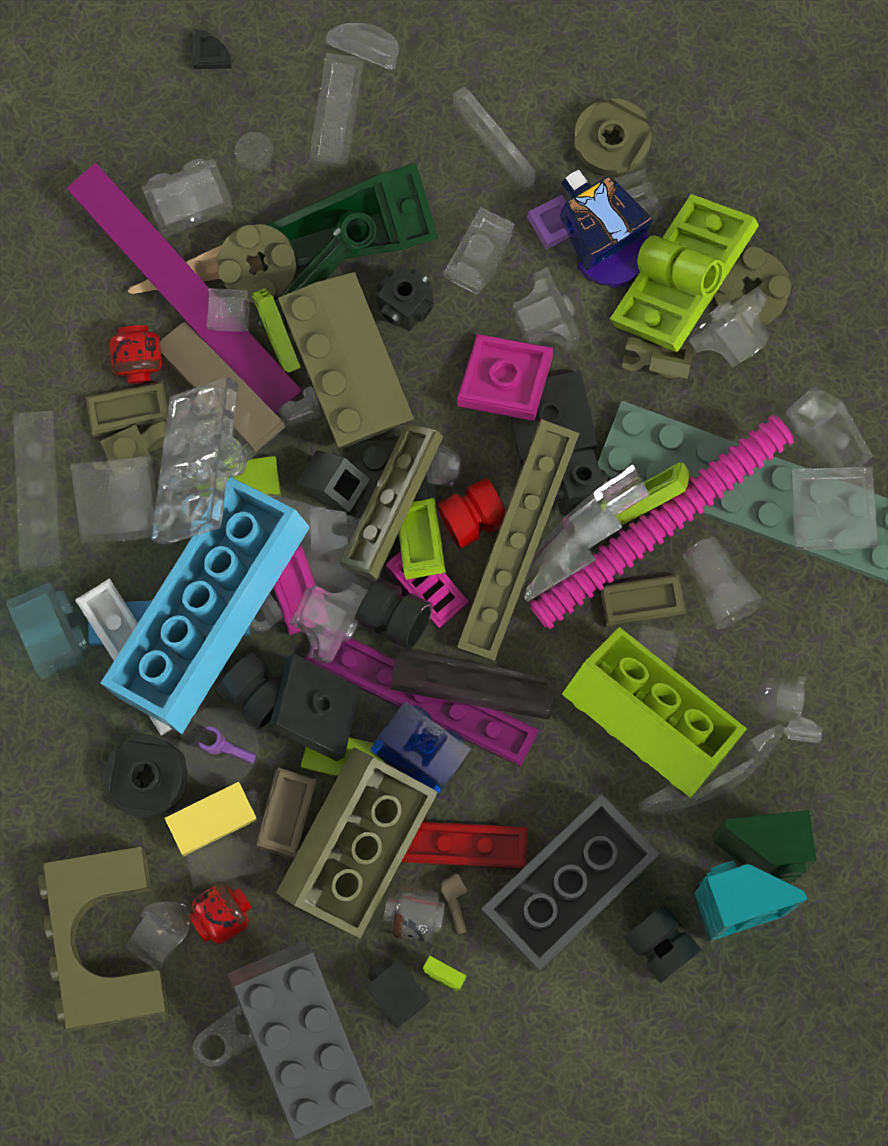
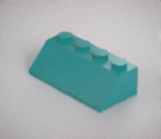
M735 860L711 868V872L707 873L703 881L699 882L700 887L693 894L709 942L787 916L807 900L803 890L750 864L737 867Z

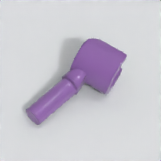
M209 726L204 728L208 733L217 735V741L212 746H205L203 743L198 742L205 752L211 755L223 752L252 764L254 763L257 754L226 741L224 735L215 727Z

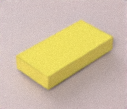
M237 782L166 817L165 820L184 857L257 821V818L240 783Z

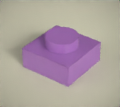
M563 195L528 212L527 218L545 249L580 233L581 227L576 222L575 217L568 218L564 223L565 218H563V215L571 210Z

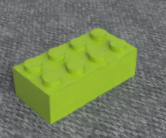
M620 627L583 663L562 693L577 709L586 713L611 736L617 738L637 754L643 762L648 763L668 779L674 787L683 791L690 798L747 730L746 727Z

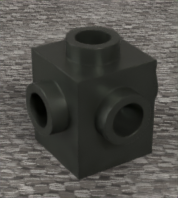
M401 265L394 274H386L376 289V292L379 293L377 300L380 315L390 324L397 327L400 324L410 332L417 322L422 323L425 321L434 307V303H432L433 289L430 286V280L418 270L412 269L410 272ZM404 290V291L407 292L409 295H408V296H401L400 294H401L402 291Z
M593 449L575 452L571 455L554 501L558 505L561 516L575 514L578 517L594 513L599 509L605 494L608 492L607 475L604 470L599 469Z

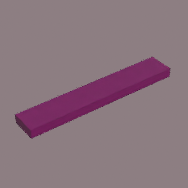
M324 624L321 625L304 658L359 686L360 689L519 767L522 766L539 732L538 729Z

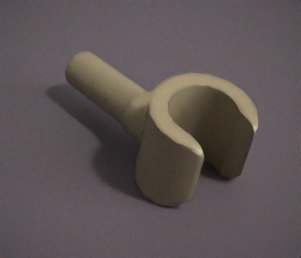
M453 874L441 882L440 890L449 905V909H451L457 934L467 932L460 904L456 898L468 891L460 876Z

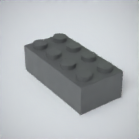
M601 794L481 908V914L527 963L539 973L658 858L659 853Z
M305 940L227 974L287 1125L295 1139L373 1105L314 953Z

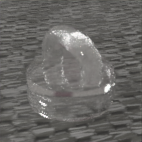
M270 593L259 609L265 619L261 622L253 619L249 628L262 632L283 620L284 615Z

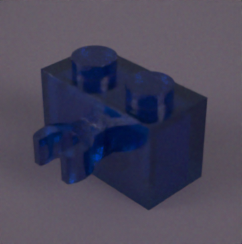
M405 701L379 735L370 751L391 767L438 792L437 797L471 749L465 745L463 738L456 732L448 729L444 730L433 722L426 710L416 705L411 706Z

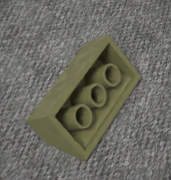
M355 272L313 283L278 298L340 449L414 420Z
M353 747L276 893L294 906L361 939L438 792Z

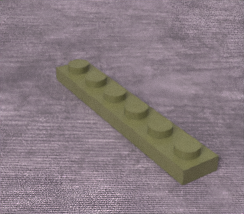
M543 419L539 420L456 647L495 661L580 433Z

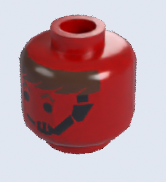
M147 325L118 328L117 335H114L109 340L111 370L117 376L126 377L127 384L150 382V374L156 373L162 368L160 338L156 333L149 331Z
M218 883L192 900L193 912L188 914L205 943L212 940L215 944H224L249 926V918L246 912L252 909V906L240 887L232 891L227 884Z

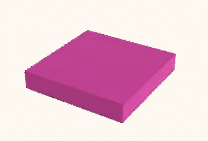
M477 334L457 397L458 407L535 421L553 358V348Z

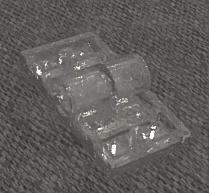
M224 377L170 397L151 539L162 546L221 528L227 479L239 476L245 471L247 464L246 453L241 443L232 437L238 383L229 377Z

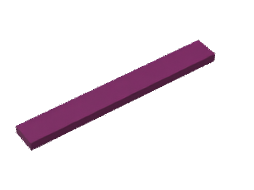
M96 163L66 188L191 328L276 415L281 413L303 393L299 386Z

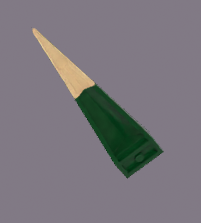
M415 162L372 175L266 224L278 229L289 239L295 251L297 266L308 265L334 237L330 231L338 224L340 217L351 210H358L370 216L376 225V235L372 243L364 247L357 255L351 252L346 259L400 251L439 239ZM356 218L348 223L346 232L350 239L357 240L365 235L367 229L365 221L361 218ZM221 246L186 261L203 282L221 279L218 272V256ZM259 252L256 257L248 256L247 262L251 265L249 270L251 273H257L258 270H267L268 265L264 262L265 255ZM147 279L130 287L128 292L135 294L157 289Z

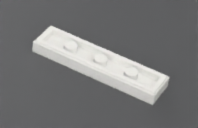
M109 578L75 601L115 661L138 622ZM149 716L161 736L172 730L169 726Z

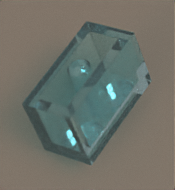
M48 582L5 602L33 667L42 681L87 661L82 650L88 648L89 645L80 626L72 628L67 614L73 612V609L64 590L56 592L53 585Z

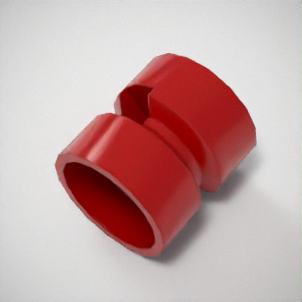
M487 478L467 487L463 497L455 493L436 503L439 515L459 549L479 540L483 530L488 533L498 530L506 512L498 493Z

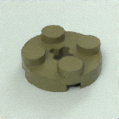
M609 99V102H602L598 105L596 102L589 105L581 113L575 126V152L581 162L597 174L615 177L626 176L644 162L650 150L651 132L644 112L633 103L623 99ZM614 130L619 131V139L622 141L619 144L609 145L606 143V138L602 136L604 132L611 134Z
M264 224L245 225L232 232L222 244L218 256V272L226 288L236 297L253 303V293L264 288L270 292L273 298L281 295L293 282L297 269L295 251L289 239L278 229ZM261 252L265 255L264 262L268 265L266 271L258 270L255 275L249 271L251 265L247 262V258L249 255L256 257Z
M749 247L740 254L713 296V302L720 314L734 324L754 325V327L766 325L780 316L786 307L792 288L788 272L783 264L773 255L764 252L761 248ZM743 281H757L760 284L758 287L760 295L755 296L752 293L744 295L742 293L745 286Z

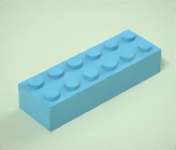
M230 477L100 684L122 701L182 734L305 537L310 526L295 509Z

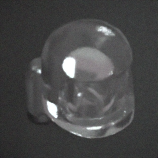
M776 676L765 678L760 683L756 693L758 712L765 719L789 724L786 728H782V733L786 734L788 739L820 744L822 742L823 727L817 726L815 721L803 717L807 676H799L798 680L776 678Z

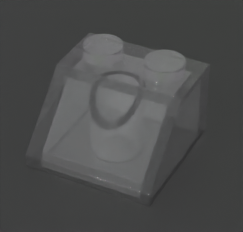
M150 454L70 464L81 543L117 542L157 537L161 533Z

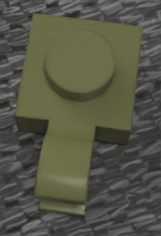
M630 337L627 339L625 349L635 351L639 356H624L622 368L629 371H637L645 365H650L649 371L658 372L663 377L688 379L694 351L693 346L682 345L679 351L675 352L658 344L644 342L640 338Z
M162 421L148 428L143 434L140 433L137 425H133L101 440L100 443L115 476L121 478L154 463L149 452L174 442V438L165 421Z

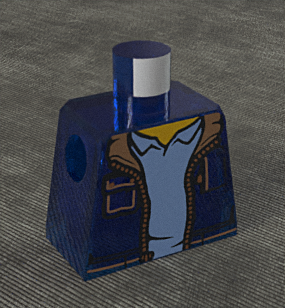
M577 170L562 181L561 184L571 199L564 204L560 218L586 271L648 233L653 222L652 217L612 177H605L596 184L591 185L582 171Z

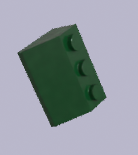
M810 810L724 819L713 834L714 843L740 864H750L787 883L796 882V879L801 878V874L807 873L806 870L817 861Z

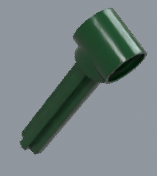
M358 210L344 213L340 217L338 224L330 231L334 237L279 297L313 283L326 280L351 252L357 255L364 247L372 243L376 235V225L373 219ZM361 218L366 223V233L362 238L352 240L347 235V225L351 220ZM277 298L275 303L285 325L287 319ZM260 317L258 319V323L265 330V327Z

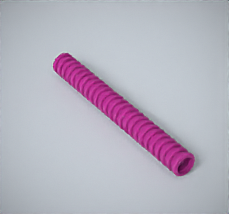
M769 416V422L767 424L760 423L758 431L751 430L748 432L749 438L746 440L744 438L739 439V445L737 447L730 446L728 454L721 453L718 455L719 460L716 463L714 461L709 462L707 470L701 468L698 471V477L691 476L685 492L659 505L656 509L653 508L647 516L643 514L639 516L638 523L631 522L628 525L630 529L626 532L623 529L619 531L617 539L611 537L608 540L610 544L606 547L601 545L598 548L600 552L596 555L593 552L588 555L590 559L587 562L581 560L579 568L576 570L571 568L569 570L570 575L566 578L563 575L560 576V582L557 585L551 583L549 591L546 593L541 591L539 593L540 598L536 601L533 598L530 599L529 607L544 627L552 629L554 621L558 620L561 622L564 620L563 614L566 612L569 614L573 613V607L577 604L582 606L584 598L588 597L591 599L594 597L593 591L596 589L599 591L603 590L605 582L611 584L614 581V575L618 574L621 576L624 574L623 569L626 566L629 568L633 567L635 559L641 561L644 558V552L648 551L651 553L654 551L653 546L656 543L658 545L664 543L663 538L665 536L671 538L674 535V529L681 530L684 528L683 523L686 520L688 522L693 521L695 513L701 515L704 512V506L711 507L714 505L713 500L716 497L719 500L723 498L725 490L731 492L734 489V483L741 484L744 481L743 477L745 475L750 477L754 474L753 469L755 467L761 469L764 466L763 461H771L774 458L773 454L775 452L782 453L785 444L791 446L794 443L793 435L783 421L777 416Z

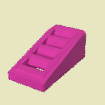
M401 551L386 564V571L407 594L413 593L425 599L422 595L439 582L443 587L427 599V601L431 602L434 607L448 594L454 598L438 613L433 609L430 620L438 629L469 604V601L445 573L430 575L417 587L412 584L416 578L406 580L404 573L401 571L403 568Z

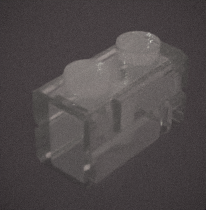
M202 158L192 160L183 167V171L170 176L168 173L157 174L148 180V185L141 187L158 231L163 238L234 210L229 192L214 158L208 161Z

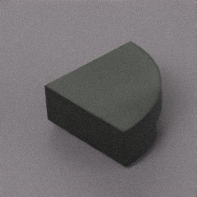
M193 29V68H232L230 55L226 47L210 33Z

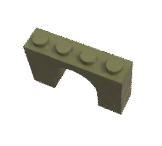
M135 847L43 863L44 874L38 876V883L42 900L48 899L50 915L44 916V928L47 940L54 941L56 956L50 957L49 963L52 980L59 981L61 997L55 998L58 1022H65V1028L73 1031L170 1014L164 973L162 971L155 970L113 978L101 977L87 969L81 961L76 947V934L79 923L85 913L95 904L110 898L152 891L146 851L142 847Z

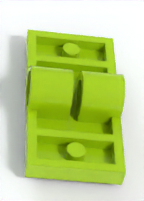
M691 194L663 238L653 235L643 243L637 260L640 273L610 317L614 327L678 352L759 225L755 217Z

